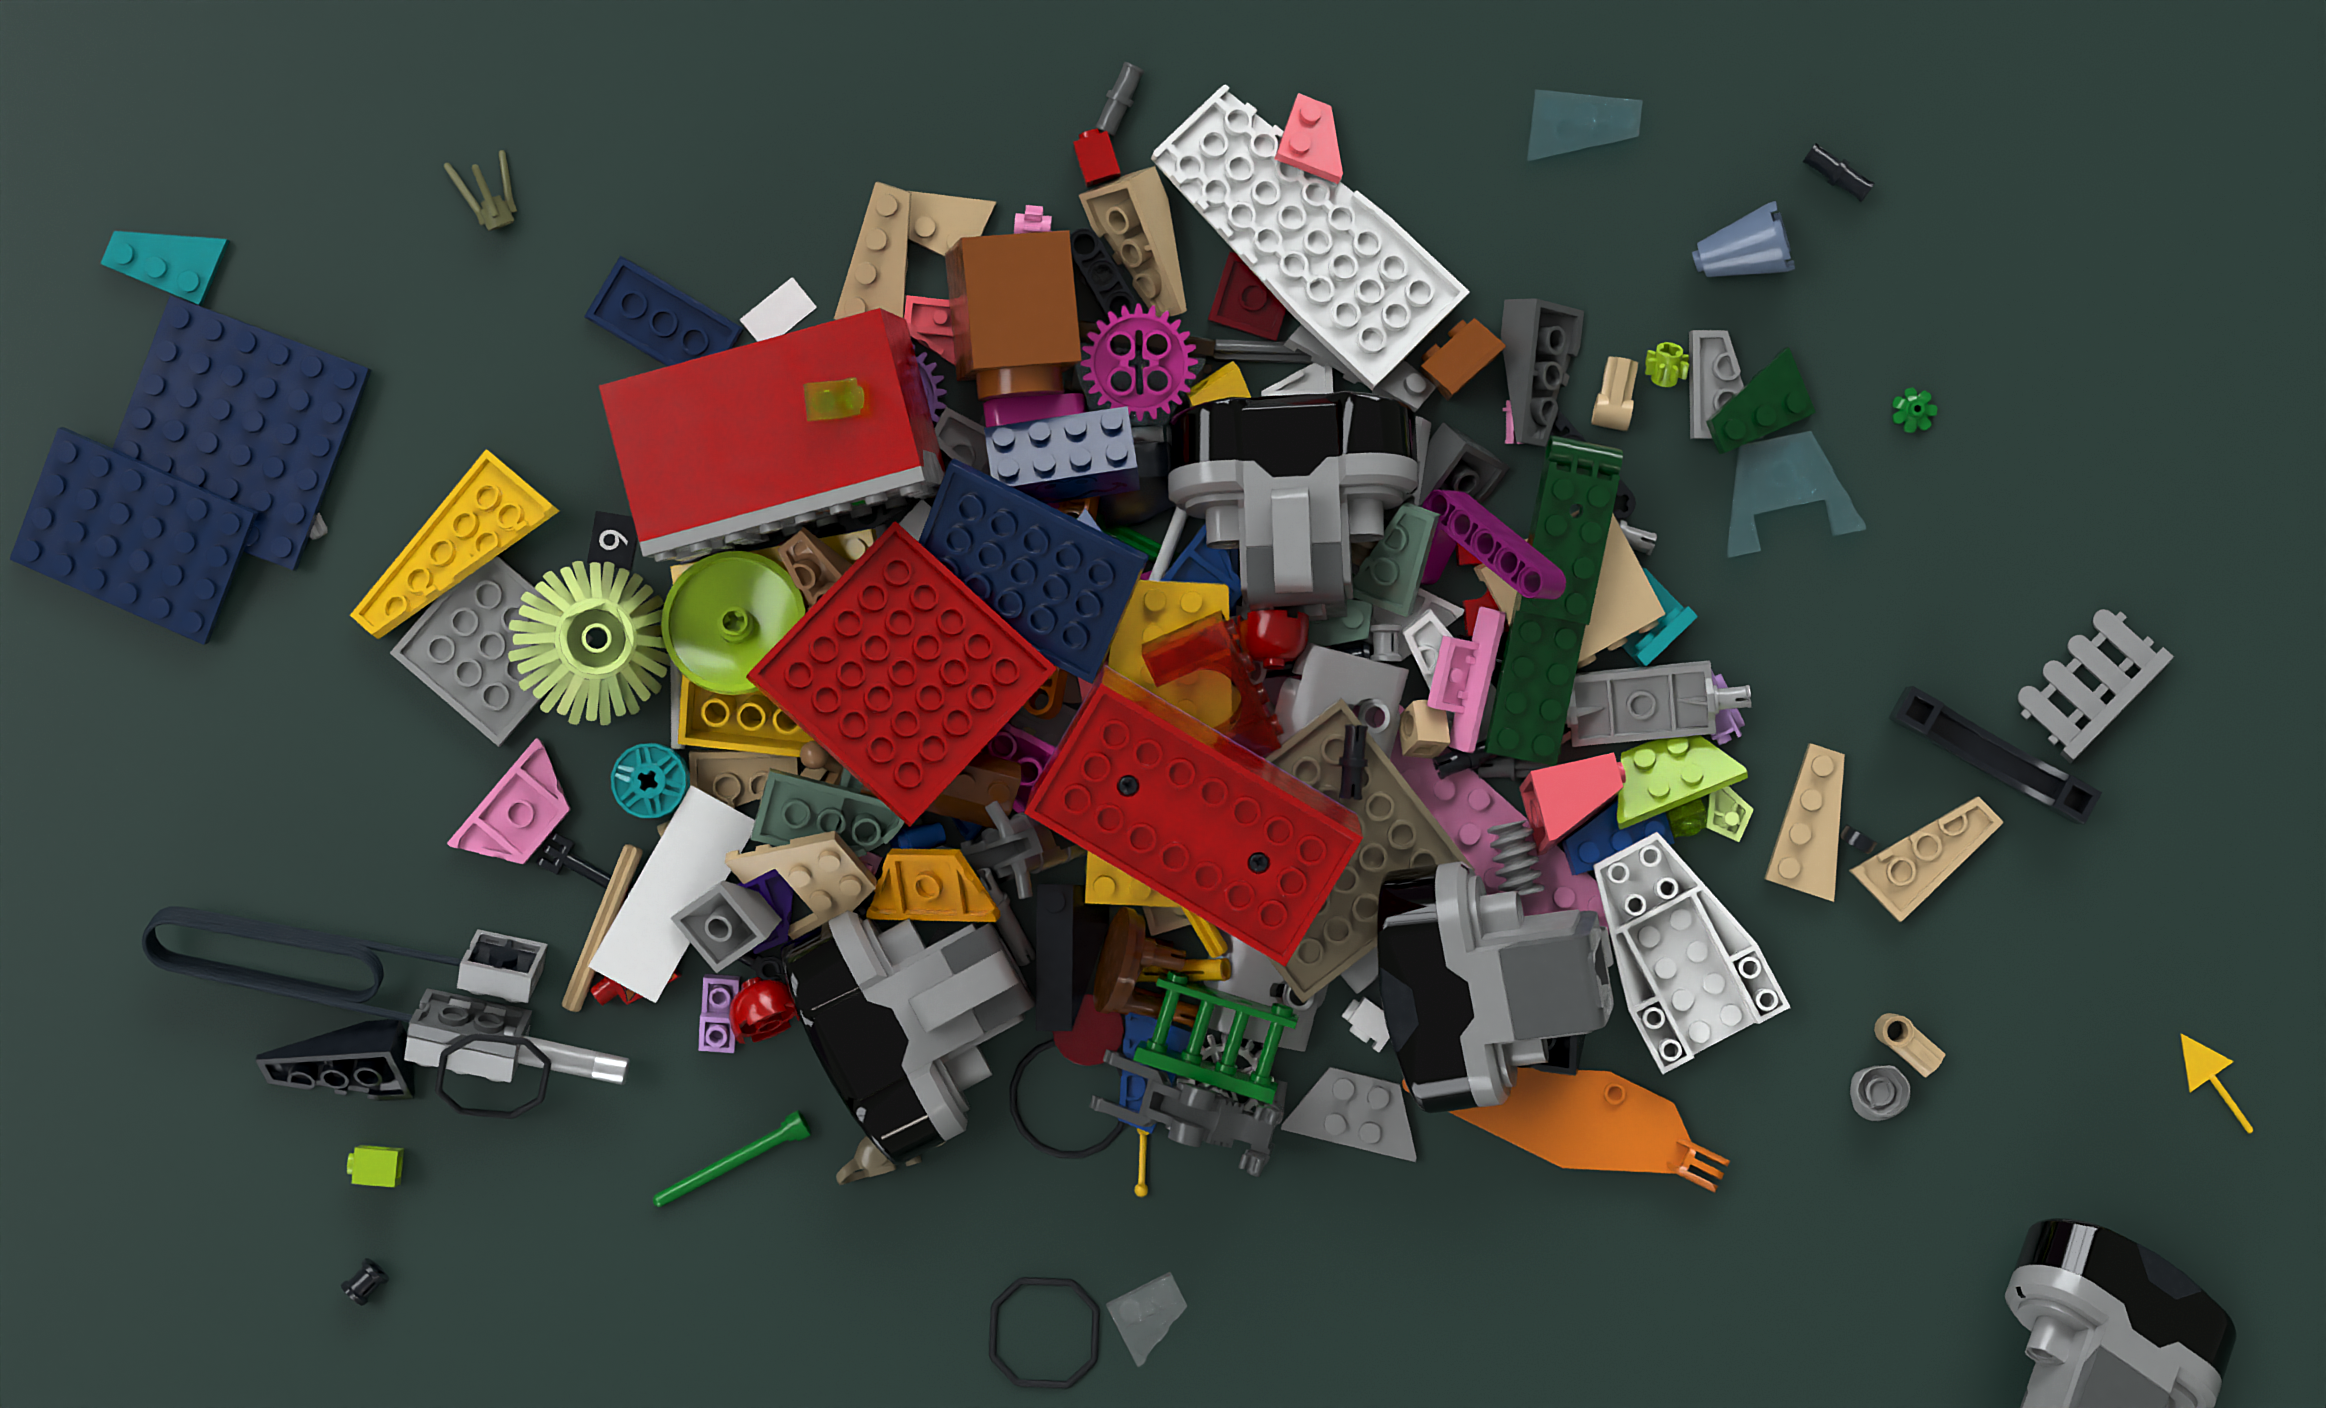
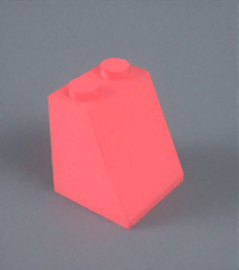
M1614 753L1530 771L1519 789L1529 826L1534 830L1532 837L1537 846L1535 848L1538 856L1546 854L1609 805L1621 791L1623 783L1626 782V775L1622 763L1616 762Z

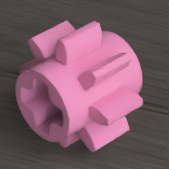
M1026 205L1025 214L1016 213L1014 234L1051 231L1052 216H1043V206Z

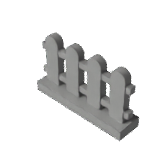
M2102 609L2097 611L2092 619V624L2099 632L2092 641H2089L2083 635L2073 636L2068 642L2067 649L2074 659L2066 667L2059 661H2049L2045 664L2042 671L2043 677L2049 685L2041 693L2035 687L2026 686L2018 694V703L2024 708L2020 715L2026 721L2031 716L2034 717L2052 735L2047 740L2053 746L2058 741L2062 743L2065 748L2060 755L2070 764L2174 657L2164 647L2156 654L2150 648L2154 641L2148 636L2142 641L2123 623L2127 617L2121 611L2116 616L2109 610ZM2106 639L2126 657L2119 666L2114 664L2098 649ZM2134 664L2140 671L2131 679L2125 672ZM2080 665L2101 682L2094 692L2073 674ZM2056 690L2076 708L2068 718L2048 700ZM2109 690L2115 697L2106 705L2100 698ZM2084 715L2090 722L2083 730H2080L2075 723Z

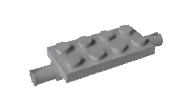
M1710 660L1576 673L1565 724L1571 730L1572 747L1716 734L1715 714H1719V710L1751 708L1750 686L1717 689V686L1713 685Z

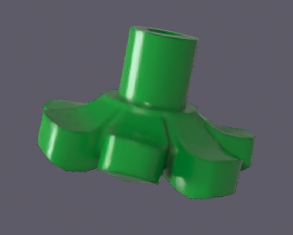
M1908 388L1904 390L1905 399L1897 396L1892 400V407L1899 410L1891 416L1894 424L1905 422L1903 426L1905 432L1914 433L1917 425L1922 431L1931 427L1932 424L1928 417L1937 415V406L1928 405L1932 397L1929 392L1924 390L1917 396L1915 388Z

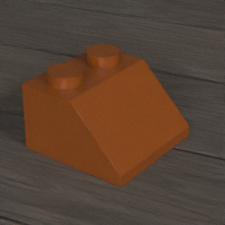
M1475 318L1468 324L1461 320L1447 333L1451 339L1442 348L1436 343L1421 356L1425 363L1421 365L1419 370L1436 386V389L1447 401L1499 356L1506 347L1499 338Z

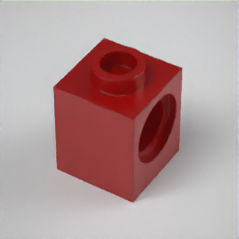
M1092 129L1079 134V140L1074 141L1073 146L1086 187L1121 177L1108 132L1100 133L1099 129Z

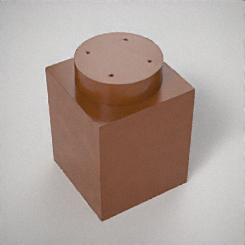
M1069 230L961 237L945 253L957 381L976 380L978 401L981 402L1001 398L1063 394V373L1082 361Z

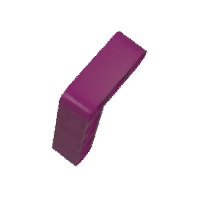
M1433 490L1428 494L1422 508L1438 513L1440 516L1421 580L1422 585H1432L1438 581L1458 542L1522 596L1550 600L1561 597L1566 587V578L1562 570L1465 492Z

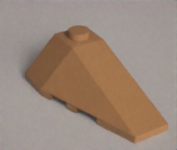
M804 527L777 549L796 588L802 590L809 604L808 611L853 565Z

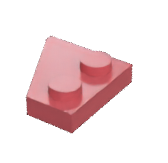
M1298 93L1274 159L1338 184L1342 178L1343 171L1332 107Z
M907 295L904 319L907 321L911 338L956 366L950 301Z

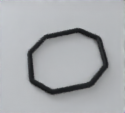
M471 1034L441 1052L435 1092L460 1115L513 1119L544 1101L551 1061L527 1038ZM473 1041L525 1045L544 1063L538 1097L512 1112L462 1108L442 1090L447 1057Z
M1030 1277L1017 1279L991 1305L989 1356L991 1361L1018 1387H1071L1096 1364L1098 1359L1100 1314L1098 1305L1071 1279ZM1022 1284L1070 1286L1092 1309L1091 1359L1067 1381L1018 1379L996 1355L998 1306Z

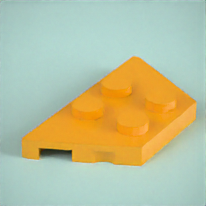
M892 848L885 858L882 867L883 872L877 881L872 904L866 913V918L874 920H907L910 918L911 920L997 922L1001 916L999 908L959 849Z

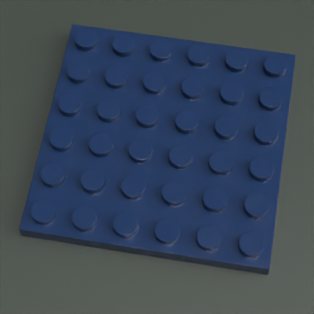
M170 295L113 449L257 511L256 520L243 552L297 571L310 537L311 529L316 521L372 370Z

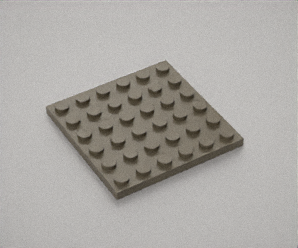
M1342 698L1264 757L1265 760L1357 813L1363 835L1362 841L1286 967L1266 956L1302 1003L1385 940L1384 916L1387 939L1436 901L1435 878L1439 864L1463 861L1475 871L1368 731L1365 748V758L1368 759V767H1364L1362 799L1354 800L1353 797L1351 799L1339 798L1342 777V765H1339V757L1343 756L1345 724H1353L1356 727L1357 725H1362Z

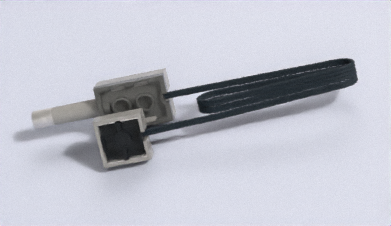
M170 906L158 911L144 930L141 939L142 949L148 960L156 967L166 971L409 1022L404 1060L416 1062L420 1066L438 1067L440 1054L444 1049L471 1034L477 1033L527 1038L550 1059V1070L620 1085L625 1084L628 1076L629 1058L529 1037L532 1010L429 988L426 989L420 1001L419 1009H416L413 1015L360 1004L369 1001L377 993L384 977L383 965L378 956L370 949L459 966L457 988L468 990L475 995L487 994L504 998L509 1002L528 1003L544 970L548 945L545 943L477 929L471 941L470 950L467 949L463 959L368 940L177 906ZM162 924H173L354 957L362 960L370 967L374 975V985L363 991H352L178 954L160 944L156 936L155 927ZM473 1041L448 1055L445 1069H449L457 1074H472L486 1077L494 1082L505 1081L511 1083L519 1064L543 1068L544 1063L525 1045Z

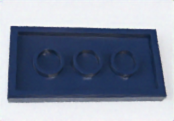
M622 256L618 258L584 315L586 319L667 367L733 349L744 330L739 325Z

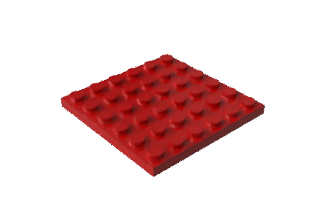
M894 521L747 674L746 678L911 827L1052 676L1057 668L903 527Z

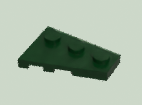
M1783 348L1764 369H1761L1752 377V380L1744 388L1735 393L1706 421L1719 454L1726 453L1816 413L1790 348Z

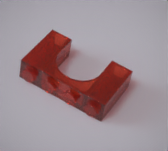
M1222 610L1142 644V657L1156 687L1194 671L1212 670L1222 673L1237 686L1241 699L1235 713L1228 720L1213 729L1260 757L1282 748L1280 735L1284 734L1285 731L1277 713L1270 714L1266 703L1270 702L1267 690L1262 682L1256 684L1251 674L1252 671H1255L1252 658L1247 650L1241 652L1236 640L1241 638L1237 626L1232 618L1226 620Z

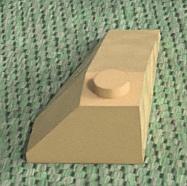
M1153 166L1127 174L1081 193L1079 198L1093 231L1099 238L1104 236L1114 250L1113 259L1118 265L1123 263L1133 277L1132 286L1147 307L1150 309L1152 305H1155L1156 316L1158 317L1166 310L1169 311V317L1187 311L1169 200L1156 167Z

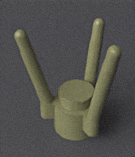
M500 150L498 154L505 201L502 200L501 195L492 197L477 164L472 165L476 181L485 201L481 202L482 208L451 164H444V168L450 175V178L475 212L480 225L486 224L488 231H493L513 223L512 213L517 212L512 197L508 163L504 150Z

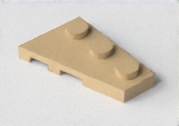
M909 191L912 192L908 240L945 257V253L961 237L983 235L997 202Z

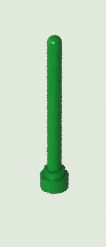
M800 1110L785 1116L786 1120L781 1122L780 1128L655 1194L653 1197L654 1205L663 1207L786 1140L792 1142L796 1139L799 1142L809 1137L812 1133L805 1117Z

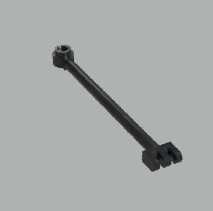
M553 831L549 838L561 844L560 849L558 850L545 844L543 851L555 858L550 862L548 859L539 856L536 863L556 875L560 873L564 865L607 889L612 875L573 855L571 851L575 842ZM632 886L629 887L625 899H627L629 893L631 892L633 888ZM748 951L737 959L755 970L757 977H761L762 981L782 980L777 975L767 977L763 972L766 964H773L776 967V973L785 974L784 963L776 956L762 957Z

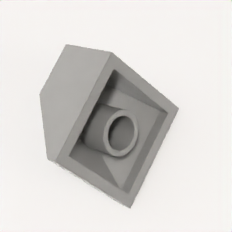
M724 880L670 918L716 973L766 940L782 920L759 892Z

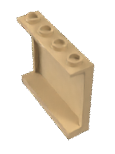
M1579 510L1570 515L1572 517H1575L1578 514ZM1613 513L1589 625L1585 626L1577 668L1586 666L1596 660L1595 653L1606 647L1611 651L1624 645L1628 641L1626 636L1637 630L1641 634L1656 627L1659 624L1657 619L1666 614ZM1482 563L1476 566L1474 570L1479 580L1486 583L1499 610L1505 612V621L1508 627H1510L1517 591Z

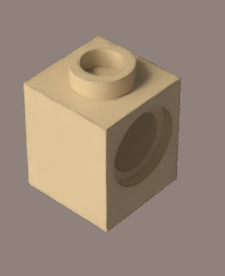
M1428 700L1413 701L1400 714L1399 733L1403 756L1433 759L1451 743L1446 710L1427 706Z

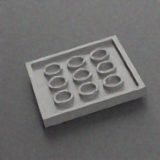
M497 555L439 596L393 648L390 654L500 747L542 699L536 698L533 695V690L546 679H542L526 691L520 688L519 682L541 667L520 674L517 665L531 658L510 662L508 653L509 651L538 644L514 645L512 640L514 634L529 632L509 630L510 621L520 620L542 623L519 615V609L522 605L535 608L521 600L525 592H529L550 604L552 603ZM586 633V642L589 645L594 638Z

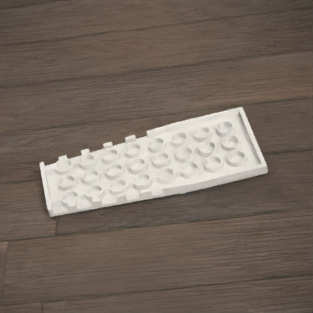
M1223 85L1154 150L1151 160L1293 317L1366 386L1373 390L1467 297L1470 291L1391 217L1357 190L1352 192L1341 182L1336 184L1275 160L1274 158L1284 131L1277 125L1270 126L1256 114L1257 109L1248 102L1244 105L1228 92L1230 88L1227 85Z

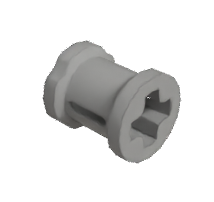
M1370 625V631L1373 632L1374 654L1370 656V660L1379 662L1402 661V656L1398 654V632L1402 631V625Z

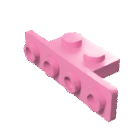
M1481 606L1478 611L1472 641L1444 635L1442 637L1427 706L1455 712L1450 731L1451 743L1448 745L1451 748L1467 753H1473L1480 734L1479 729L1484 707L1488 700L1490 681L1496 666V655L1500 638L1504 631L1505 612Z

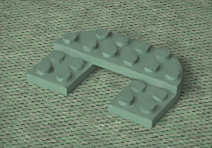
M770 768L752 829L751 840L774 846L790 844V839L836 831L857 857L867 855V852L881 844L889 842L898 833L904 821L877 797L860 793L862 783L846 768H843L839 785Z

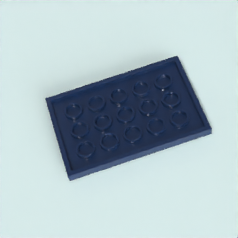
M60 427L57 429L10 560L205 645L210 641L258 512L72 430Z
M955 458L949 462L918 541L1053 665L1091 684L1097 680L1149 557V555Z

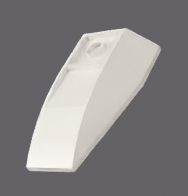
M1658 832L1593 865L1628 1011L1662 1074L1695 1058L1694 1054L1753 1023L1760 1024L1790 1008L1757 943Z

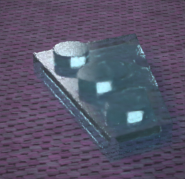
M1535 89L1527 161L1638 137L1643 101Z

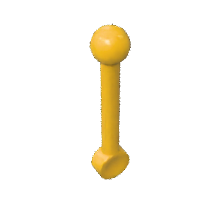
M1137 1128V1132L1140 1134L1138 1184L1135 1186L1134 1191L1137 1196L1144 1197L1149 1190L1145 1184L1147 1135L1149 1133Z

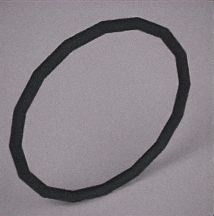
M1054 1039L1035 1046L1018 1064L1009 1086L1010 1112L1019 1133L1037 1150L1057 1158H1084L1105 1149L1122 1132L1125 1123L1118 1121L1116 1128L1101 1143L1083 1151H1059L1041 1144L1028 1132L1017 1110V1085L1023 1070L1039 1052L1055 1046ZM1116 1067L1117 1072H1118V1074H1119V1076H1120V1079H1121L1122 1069Z

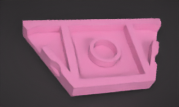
M536 738L447 842L450 847L497 857L519 864H526L571 811L543 741Z

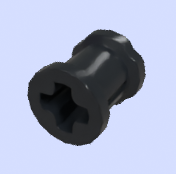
M365 1258L362 1261L361 1269L349 1281H344L341 1284V1288L354 1302L363 1306L368 1302L367 1298L380 1284H386L389 1281V1277L377 1263L369 1258Z

